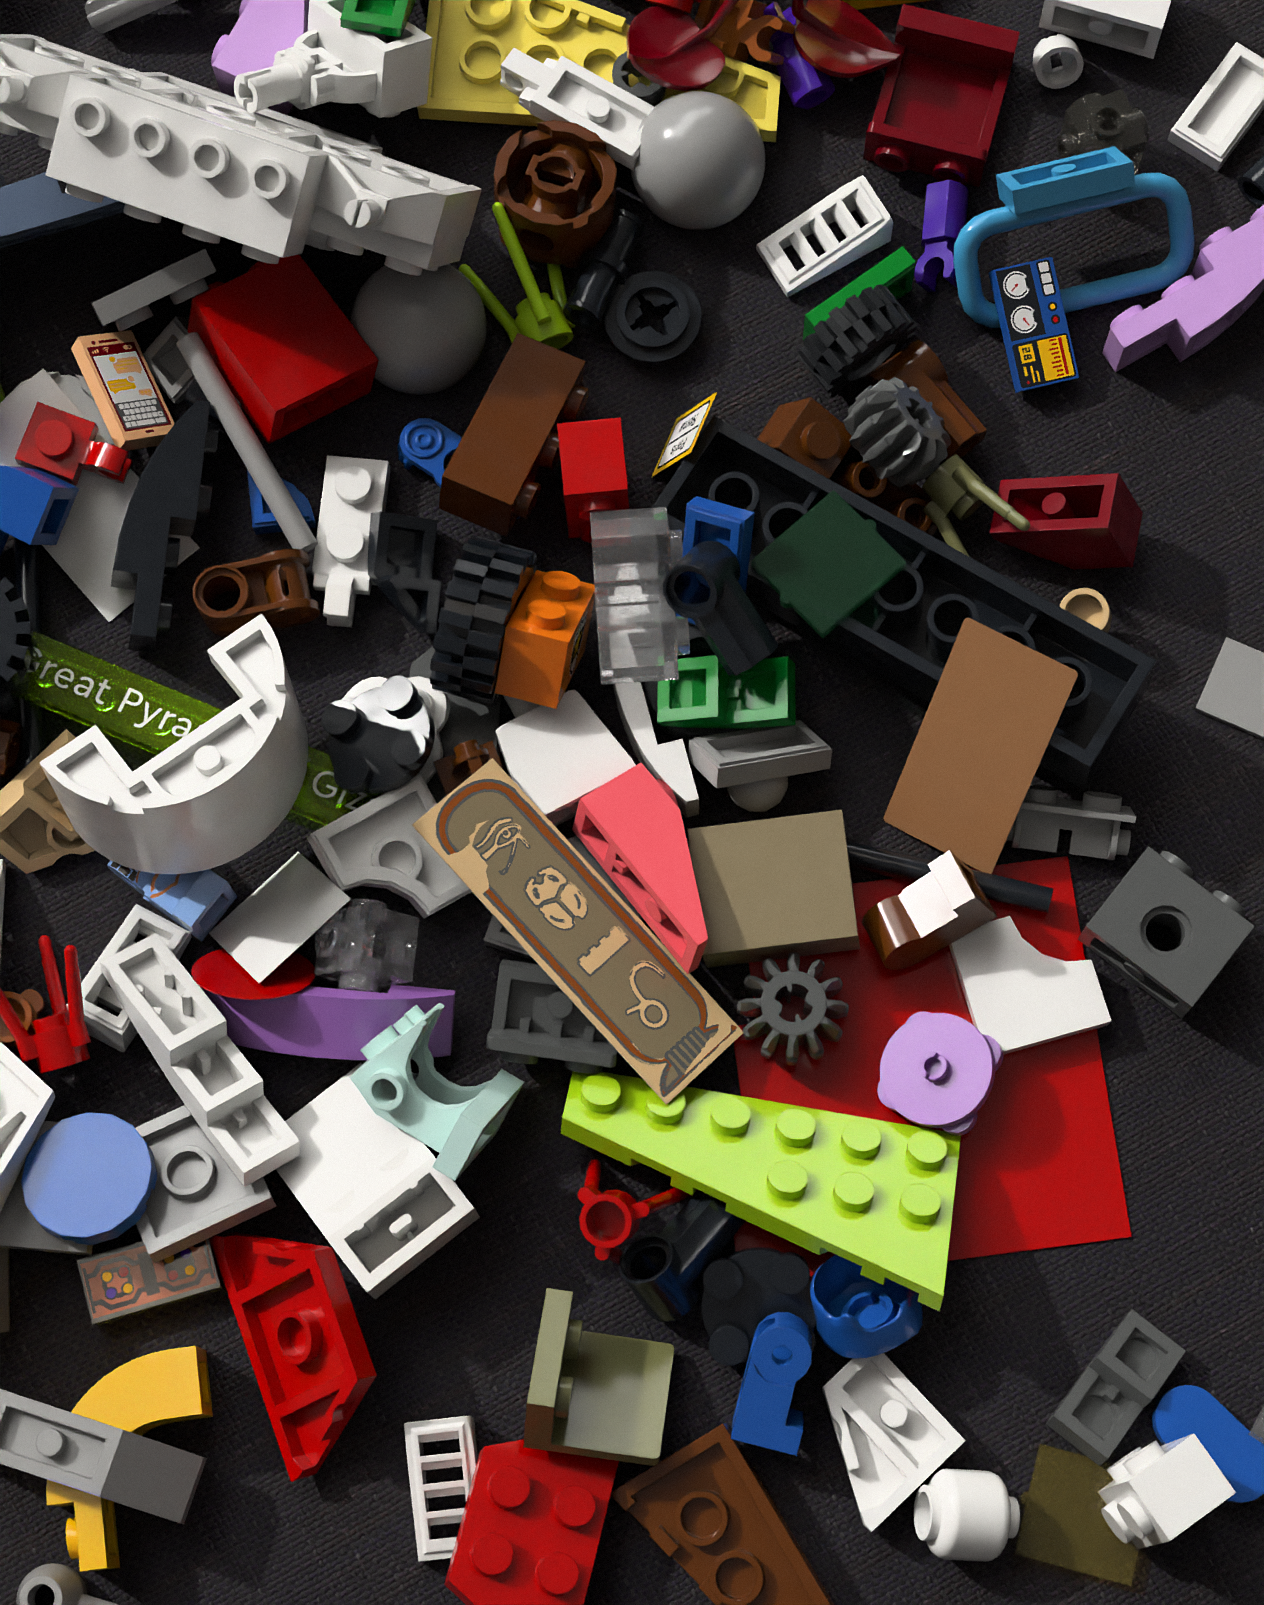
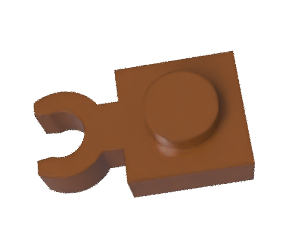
M725 0L701 1L694 20L699 30H702L709 24ZM739 0L715 35L708 40L716 45L727 57L746 63L750 53L758 61L778 66L783 64L784 57L770 50V38L776 31L793 34L795 26L788 20L773 15L763 16L766 7L764 3L756 0Z

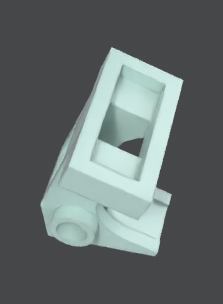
M438 1003L424 1014L416 1004L393 1024L394 1028L390 1025L360 1050L368 1060L349 1078L376 1115L439 1152L432 1168L456 1181L496 1135L524 1082L503 1069L492 1080L477 1086H460L449 1082L435 1070L434 1059L428 1049L431 1032L445 1006ZM411 1059L417 1063L419 1073L411 1071Z

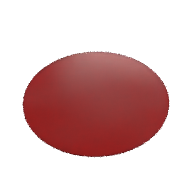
M223 948L199 958L192 966L191 975L200 987L211 993L235 999L264 1000L288 996L303 990L313 982L316 970L307 958L293 952L259 984Z

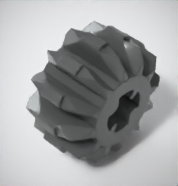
M896 377L889 381L881 379L875 386L870 385L855 398L856 402L848 408V417L843 422L846 430L852 436L849 440L850 445L860 452L863 457L862 463H868L873 467L877 477L880 479L888 478L893 485L899 488L906 484L914 485L921 478L926 479L940 466L939 463L948 456L947 448L951 444L949 434L943 429L945 425L944 419L935 413L932 408V402H927L921 397L918 388L914 386L908 388L903 380Z
M796 952L788 954L787 971L782 973L772 958L765 959L762 962V969L768 982L756 976L748 975L744 980L743 986L748 993L756 998L743 999L738 1001L737 1013L739 1015L756 1018L743 1028L745 1039L753 1040L766 1033L768 1037L763 1042L761 1055L769 1059L774 1055L779 1044L787 1046L785 1059L788 1065L797 1064L799 1045L803 1044L813 1059L817 1060L823 1057V1045L817 1035L829 1041L838 1042L843 1031L830 1019L846 1017L849 1011L848 1003L840 1000H829L842 990L843 982L841 979L835 977L819 983L818 980L822 976L825 963L820 959H816L811 963L807 973L799 971L800 957ZM791 996L802 998L805 1001L803 1013L808 1017L801 1021L799 1015L796 1014L794 1022L782 1019V1004L779 1000L785 997L786 1002L790 1003Z

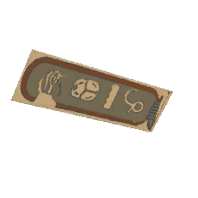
M493 758L412 824L413 828L666 1105L743 1034L739 1026L690 973L687 974L663 943Z

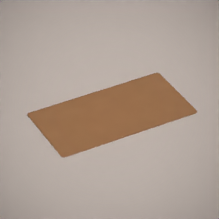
M965 618L885 812L884 821L944 853L950 850L963 863L981 872L992 874L1078 677L1077 671L971 618Z

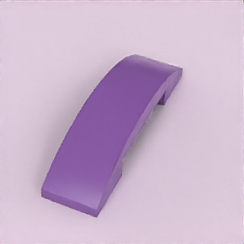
M391 984L388 993L307 986L297 993L284 997L245 1000L220 996L200 987L227 1020V1036L235 1045L296 1056L368 1060L360 1050L390 1025L394 1028L393 1024L402 1018L412 1007L417 1004L425 1014L438 1003H441L445 1007L431 1032L428 1049L433 1058L450 1056L452 1053L456 990Z

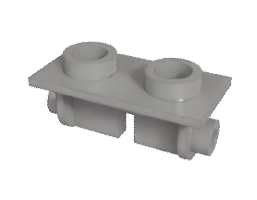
M1031 784L1006 840L1011 841V848L1056 852L1059 830H1071L1069 854L1114 860L1116 854L1127 856L1130 847L1131 831L1120 829L1121 821L1135 823L1136 816L1131 807L1121 806L1122 797L1118 795L1087 791L1083 794V801L1057 798V788Z

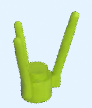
M496 202L492 205V211L527 295V298L522 300L515 308L518 314L516 319L512 318L470 266L462 264L459 267V271L474 285L483 304L505 329L511 343H513L517 333L559 350L573 339L574 334L571 329L576 326L568 321L563 314V308L568 302L560 265L547 264L553 300H551L548 293H540L502 203Z

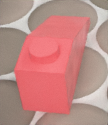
M641 762L580 798L572 831L685 972L689 974L696 970L700 964L708 941V935L681 810L678 807V802L672 789L663 780L655 779Z

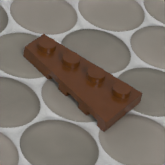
M727 1422L722 1423L611 1492L613 1499L641 1523L651 1534L650 1537L657 1545L686 1570L699 1584L698 1587L715 1605H834L739 1442L731 1439V1429Z

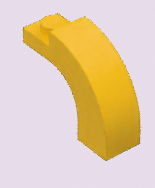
M188 1346L158 1351L135 1358L117 1367L99 1380L79 1400L71 1412L140 1436L164 1424L213 1417L206 1350L198 1346ZM47 1480V1506L63 1507L74 1505L75 1517L68 1518L66 1521V1543L70 1558L79 1559L80 1572L120 1568L114 1502Z

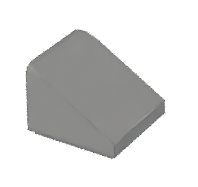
M177 316L174 317L143 353L155 381L174 404H179L185 399L188 388L195 379L176 345L179 339L189 334L187 332L189 318Z

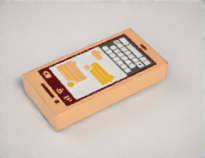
M132 330L78 337L71 350L115 446L126 451L158 446L175 423Z

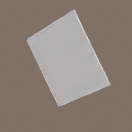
M297 852L210 931L209 934L260 984L348 903L351 898L301 853Z

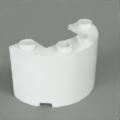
M262 614L207 650L212 664L240 699L133 772L96 725L39 762L73 828L95 851L111 861L138 871L154 874L193 873L223 865L242 856L265 840L289 813L298 797L306 774L308 737L306 725L278 640Z

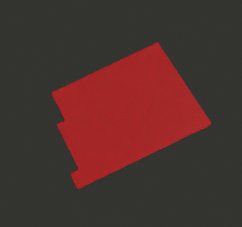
M1068 856L995 865L992 872L994 875L1054 889L1048 913L989 900L998 916L991 921L1010 916L1021 937L1041 954L1063 961L1085 960L1083 943L1078 940L1081 931ZM892 878L852 884L860 949L800 956L799 971L807 973L811 963L816 959H820L825 963L818 982L822 983L835 977H839L843 982L842 990L829 999L840 1000L849 1005L846 1017L830 1019L843 1031L840 1040L833 1042L817 1035L823 1045V1057L817 1060L813 1059L803 1044L799 1045L797 1064L788 1065L785 1059L787 1046L779 1044L774 1055L766 1059L761 1055V1048L768 1035L765 1033L756 1039L746 1040L742 1034L734 1041L741 1096L944 1131L942 1128L924 1127L907 1120L899 1112L888 1109L880 1101L877 1093L883 1051L892 1035L906 1023L911 1015L922 1011L947 1013L959 1016L973 1025L949 945L911 967L901 970H890L885 968L862 924L863 916L870 908L886 898L901 894V890L914 882ZM787 958L774 960L781 973L787 971ZM763 961L749 963L750 975L768 982L762 969ZM791 996L790 1003L786 1002L785 997L779 1000L782 1004V1019L794 1022L796 1014L799 1015L801 1021L808 1017L803 1013L805 1001L802 998ZM747 1024L738 1025V1026H739V1028L743 1031V1028H744ZM1097 1028L1004 1054L1002 1064L995 1072L991 1092L985 1103L977 1111L975 1126L968 1133L961 1135L947 1261L1132 1237ZM748 1221L734 1235L736 1252L746 1248L765 1247L784 1253L793 1252L801 1255L809 1265L811 1278L814 1272L826 1260L835 1255L830 1251L818 1255Z

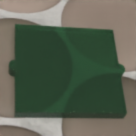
M832 490L752 559L751 566L780 595L782 607H792L824 638L906 566V561L876 532V523L873 520L868 519L865 521L843 498Z

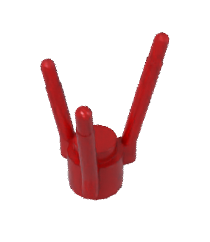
M42 935L38 939L53 1014L31 1021L35 1033L29 1035L0 988V1016L16 1041L21 1061L24 1062L36 1058L39 1072L45 1073L90 1059L86 1044L90 1043L91 1040L84 1018L77 949L74 945H67L64 948L69 1009L67 1010L52 942L49 936Z
M594 1159L589 1162L584 1187L579 1189L577 1194L578 1199L584 1204L579 1217L580 1229L585 1239L596 1246L595 1256L597 1259L602 1261L609 1259L613 1263L619 1264L623 1251L616 1246L633 1237L639 1229L641 1218L685 1200L692 1195L680 1189L672 1188L648 1199L636 1202L627 1192L618 1189L607 1190L601 1193L598 1190L601 1163L599 1160Z

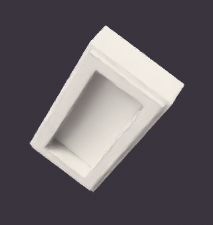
M1236 42L1171 129L1168 141L1218 172L1264 110V58Z

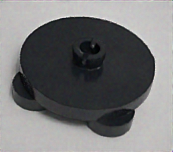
M393 676L387 679L381 687L363 692L351 702L343 699L334 701L325 709L322 716L323 728L330 734L329 757L334 768V780L340 788L350 794L360 792L372 794L385 793L403 786L423 768L433 748L435 725L432 714L426 704L418 698L416 686L404 676Z
M753 1247L737 1251L726 1258H716L705 1268L703 1274L704 1291L701 1303L702 1318L710 1336L709 1351L718 1363L726 1366L736 1365L740 1362L747 1363L753 1336L758 1324L766 1316L777 1312L792 1313L800 1317L808 1325L812 1335L813 1352L816 1343L814 1331L816 1319L810 1298L812 1279L810 1277L809 1265L801 1255L793 1252L784 1253L772 1248Z

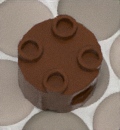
M550 120L537 123V130L523 135L522 129L510 136L497 154L494 169L495 203L500 202L503 204L525 257L534 262L562 264L568 268L579 267L585 252L594 249L613 221L614 210L616 209L617 169L614 159L611 160V157L606 152V144L596 133L577 123ZM499 230V236H500L501 242H502V243L505 245V247H506V244H505V242H504V240H503V237H502V235H501V232H500V230Z

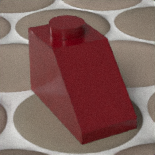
M1119 473L1005 479L1000 481L998 496L1030 522V528L1027 531H1021L994 511L989 532L994 540L1071 569L1133 567L1143 512Z

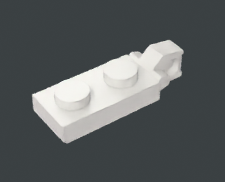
M513 48L501 64L500 85L518 96L520 100L518 103L543 121L557 120L577 123L596 133L606 144V152L611 159L634 171L640 153L642 128L638 133L637 131L643 119L649 116L655 107L564 56H561L558 61L547 58L544 63H541L520 50Z
M327 455L316 536L318 545L314 551L312 574L314 576V590L325 591L323 616L327 617V625L352 627L356 594L370 595L371 586L376 585L368 575L371 513L385 512L390 479V465L387 460Z

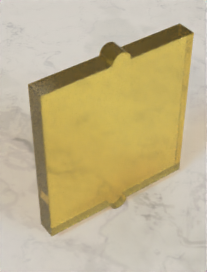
M1039 1444L1028 1492L1020 1495V1502L1025 1507L1014 1554L1131 1586L1139 1549L1132 1540L1127 1544L1123 1543L1110 1529L1101 1512V1509L1107 1504L1098 1492L1114 1481L1107 1471L1113 1463L1104 1462L1099 1466L1087 1456Z

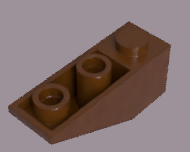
M812 397L778 406L757 438L759 441L933 536L938 527L922 511L932 499L921 487L915 483L914 485L906 484L899 488L893 485L888 478H878L874 468L868 463H862V455L850 445L849 440L852 436L846 430L845 425Z

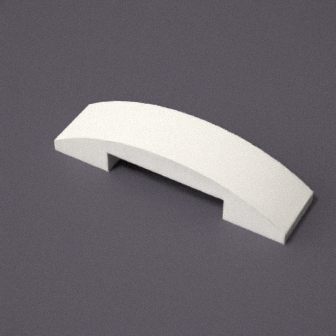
M635 562L622 565L611 604L609 640L616 702L625 732L640 763H643L655 779L663 780L672 789L681 813L687 818L699 814V797L683 739L657 744L631 644L651 639L650 617Z

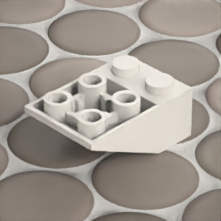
M360 1063L285 1121L300 1140V1156L276 1170L365 1291L374 1299H377L480 1218V1216L455 1182L432 1168L436 1158L424 1143L373 1112L349 1078L362 1066V1063Z

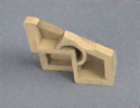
M67 729L0 790V854L26 874L53 865L63 855H84L95 851L73 828L39 763L76 738Z

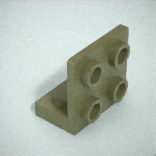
M546 1288L527 1398L523 1447L649 1466L657 1465L660 1459L674 1346L670 1343L582 1331L583 1320L571 1319L573 1292Z

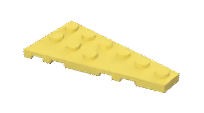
M429 0L425 33L432 37L427 104L417 106L419 119L537 126V123L545 121L530 114V111L518 103L520 101L518 96L500 85V67L511 50L516 48L541 63H544L547 58L558 61L561 56H564L613 83V64L621 54L627 51L626 37L630 25L626 24V18L579 0ZM725 56V65L719 77L707 87L692 91L712 92L734 101L753 119L763 141L776 142L781 76ZM632 73L628 75L630 87L639 82L647 87L650 85V80L644 75L640 78ZM666 88L662 101L671 96L690 91Z

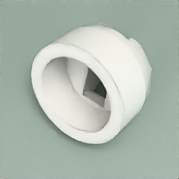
M1057 34L1056 36L1041 39L1034 48L1033 67L1041 84L1048 88L1058 89L1069 86L1079 78L1083 70V59L1078 46L1071 38L1063 34ZM1059 53L1062 66L1052 68L1050 56Z

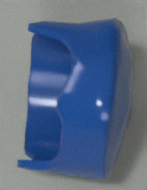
M835 1254L814 1272L810 1284V1298L817 1323V1332L822 1342L830 1350L847 1358H868L892 1350L918 1333L922 1326L923 1310L922 1303L918 1302L919 1296L915 1291L889 1279L886 1280L884 1285L860 1275L862 1266Z

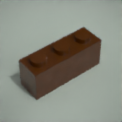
M517 333L442 475L439 509L505 537L509 535L518 516L528 519L540 493L541 484L536 483V480L542 468L552 471L560 457L557 423H566L567 420L577 422L587 402L590 390L581 386L586 361Z

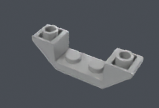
M0 1389V1464L184 1524L207 1458Z

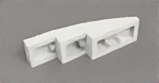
M157 933L100 962L101 971L168 1081L207 1138L244 1187L300 1156V1140L264 1096L263 1079L227 1036V1020Z

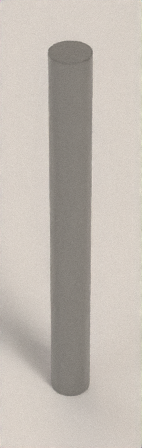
M197 332L183 336L176 343L179 351L207 400L210 402L211 407L291 547L309 552L318 545L316 538Z

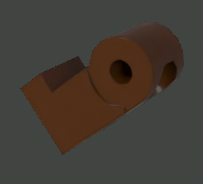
M950 850L928 863L931 872L901 890V894L886 898L877 903L863 916L862 924L885 968L901 970L911 967L998 917L973 871Z

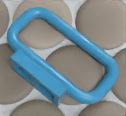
M1115 146L996 174L999 199L1005 206L974 216L960 230L954 243L953 262L958 296L964 312L978 324L989 328H1001L996 305L989 302L982 292L978 249L987 237L1144 198L1156 197L1165 204L1170 238V252L1167 258L1161 264L1154 267L1060 289L1065 313L1159 291L1178 281L1186 273L1194 257L1195 238L1191 205L1186 190L1175 178L1162 173L1134 175L1133 162Z

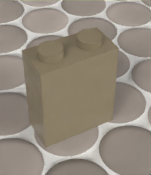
M842 809L688 829L689 852L708 935V941L702 955L707 968L760 962L767 958H772L773 960L788 958V954L791 952L798 953L800 957L860 949Z

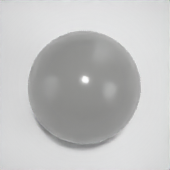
M690 91L663 100L655 106L649 116L643 119L637 131L638 133L642 128L640 153L634 171L631 169L630 171L638 195L653 214L676 227L690 230H706L732 221L747 209L762 184L765 172V148L758 127L741 106L729 98L716 93Z
M449 264L439 266L437 271L423 269L420 276L402 273L385 265L382 266L360 288L354 300L350 316V323L379 360L374 378L390 389L413 395L437 393L460 382L478 362L487 335L486 313L479 293L462 272Z

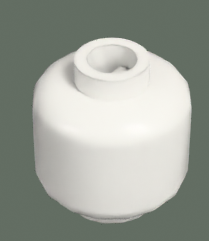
M942 1469L931 1477L928 1485L920 1486L916 1494L914 1503L916 1534L920 1540L927 1542L930 1551L939 1558L946 1560L991 1561L1002 1553L1008 1538H1014L1018 1533L1020 1524L1018 1501L1015 1497L1009 1496L1003 1480L993 1472Z

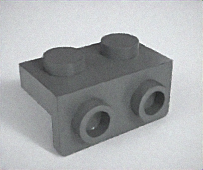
M504 959L501 961L492 1028L487 1034V1049L501 1051L500 1057L503 1060L519 1064L538 1063L539 1057L564 1060L565 1068L579 1073L597 1074L602 1073L604 1067L616 1066L620 1053L538 964Z

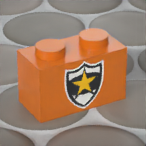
M536 570L506 625L495 688L496 694L557 709L585 651L597 585L582 582L573 574L563 571L543 572Z

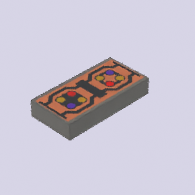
M211 1237L157 1263H154L149 1256L143 1241L77 1260L92 1324L95 1326L224 1289L218 1263L210 1242Z

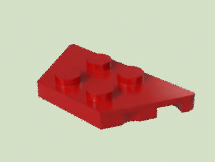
M238 1232L214 1236L210 1239L290 1481L293 1482L317 1474L377 1376L333 1247Z
M524 1439L484 1446L479 1452L444 1585L465 1605H584L619 1461L523 1447Z

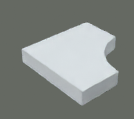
M420 774L403 786L384 793L306 837L329 879L343 892L360 886L386 888L409 900L424 919L472 892L412 826L413 823L437 804Z
M1010 916L989 921L949 945L973 1025L981 1034L993 1037L1001 1046L1003 1055L1107 1026L1111 1022L1092 960L1063 961L1041 954L1021 937Z

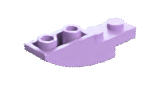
M1264 205L1253 213L1250 222L1232 231L1230 227H1224L1206 238L1199 247L1200 253L1192 274L1179 279L1163 292L1161 300L1145 309L1141 305L1132 306L1119 314L1111 322L1102 354L1115 372L1166 343L1179 362H1181L1218 337L1255 302L1264 290Z

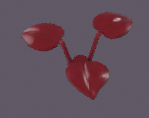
M725 0L709 24L702 30H699L697 24L689 15L675 8L656 6L643 10L632 20L626 37L627 58L631 60L632 65L642 75L663 87L681 91H692L707 87L719 77L725 65L724 54L708 39L715 35L739 0ZM792 0V14L797 20L801 21L793 33L794 45L802 57L817 70L834 77L853 78L887 67L895 63L901 53L883 32L848 3L842 0H808L806 6H804L803 0Z

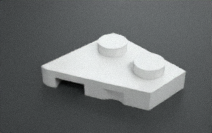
M884 1353L868 1358H852L822 1387L863 1525L870 1532L880 1525L966 1441Z

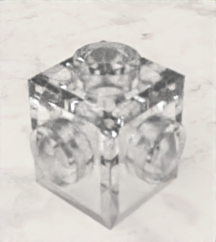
M370 899L350 900L348 908L340 909L317 930L314 944L317 953L314 970L315 976L339 982L338 989L377 992L378 987L412 982L420 918L387 909V904Z

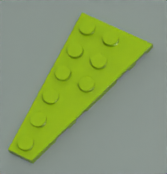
M572 1072L562 1116L561 1134L628 1166L642 1163L671 1177V1186L690 1195H693L696 1189L715 1197L726 1203V1212L813 1253L820 1255L830 1251L862 1266L860 1275L884 1285L887 1279L919 1293L918 1302L940 1312L944 1296L961 1135L955 1136L945 1131L687 1086L666 1105L641 1078L607 1072L597 1074Z

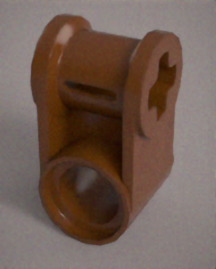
M301 549L276 550L257 558L214 565L205 569L197 577L193 585V599L206 626L214 634L222 637L229 636L260 614L265 617L271 628L302 625L316 619L320 614L319 604L316 600L311 599L306 569L310 566L309 554ZM286 581L288 583L289 595L287 596L284 583ZM224 592L240 594L237 604L226 611L211 609L213 600L219 594Z

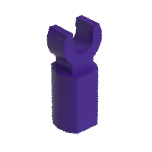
M772 2L765 8L763 16L773 15L788 20L795 26V29L801 22L793 16L791 6L782 12L777 2ZM776 31L770 38V42L774 47L773 53L784 57L783 64L776 66L794 107L808 110L827 100L835 91V86L830 76L814 68L802 57L794 45L793 34Z
M953 180L927 184L921 242L925 252L917 261L914 277L916 283L927 292L935 291L937 275L943 268V278L957 287L953 262L954 243L960 230L966 225L969 190L965 185Z

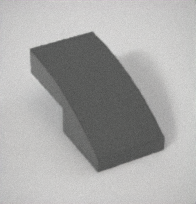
M1131 1309L1046 1422V1425L1097 1465L1101 1466L1113 1453L1142 1409L1155 1397L1186 1350Z

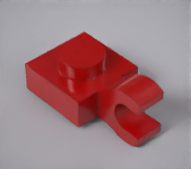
M37 402L15 455L18 465L45 471L75 486L83 469L124 484L133 462L127 458L128 451L108 443L94 442L99 431L96 423Z

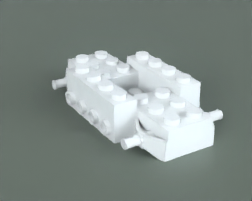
M0 34V133L17 136L18 131L23 130L39 135L37 145L51 151L45 176L67 183L65 192L71 196L97 203H102L104 196L125 203L123 212L131 217L147 222L161 223L163 216L184 224L182 233L191 238L217 244L220 242V238L224 237L243 244L241 250L243 255L270 264H278L280 257L284 258L302 254L305 244L322 250L334 251L336 249L353 255H363L364 249L386 255L385 266L415 276H420L423 269L437 271L439 266L460 261L465 240L469 235L482 189L479 187L467 185L385 157L381 154L382 147L268 108L255 113H249L247 108L243 109L239 105L236 97L163 72H139L135 69H128L31 34Z

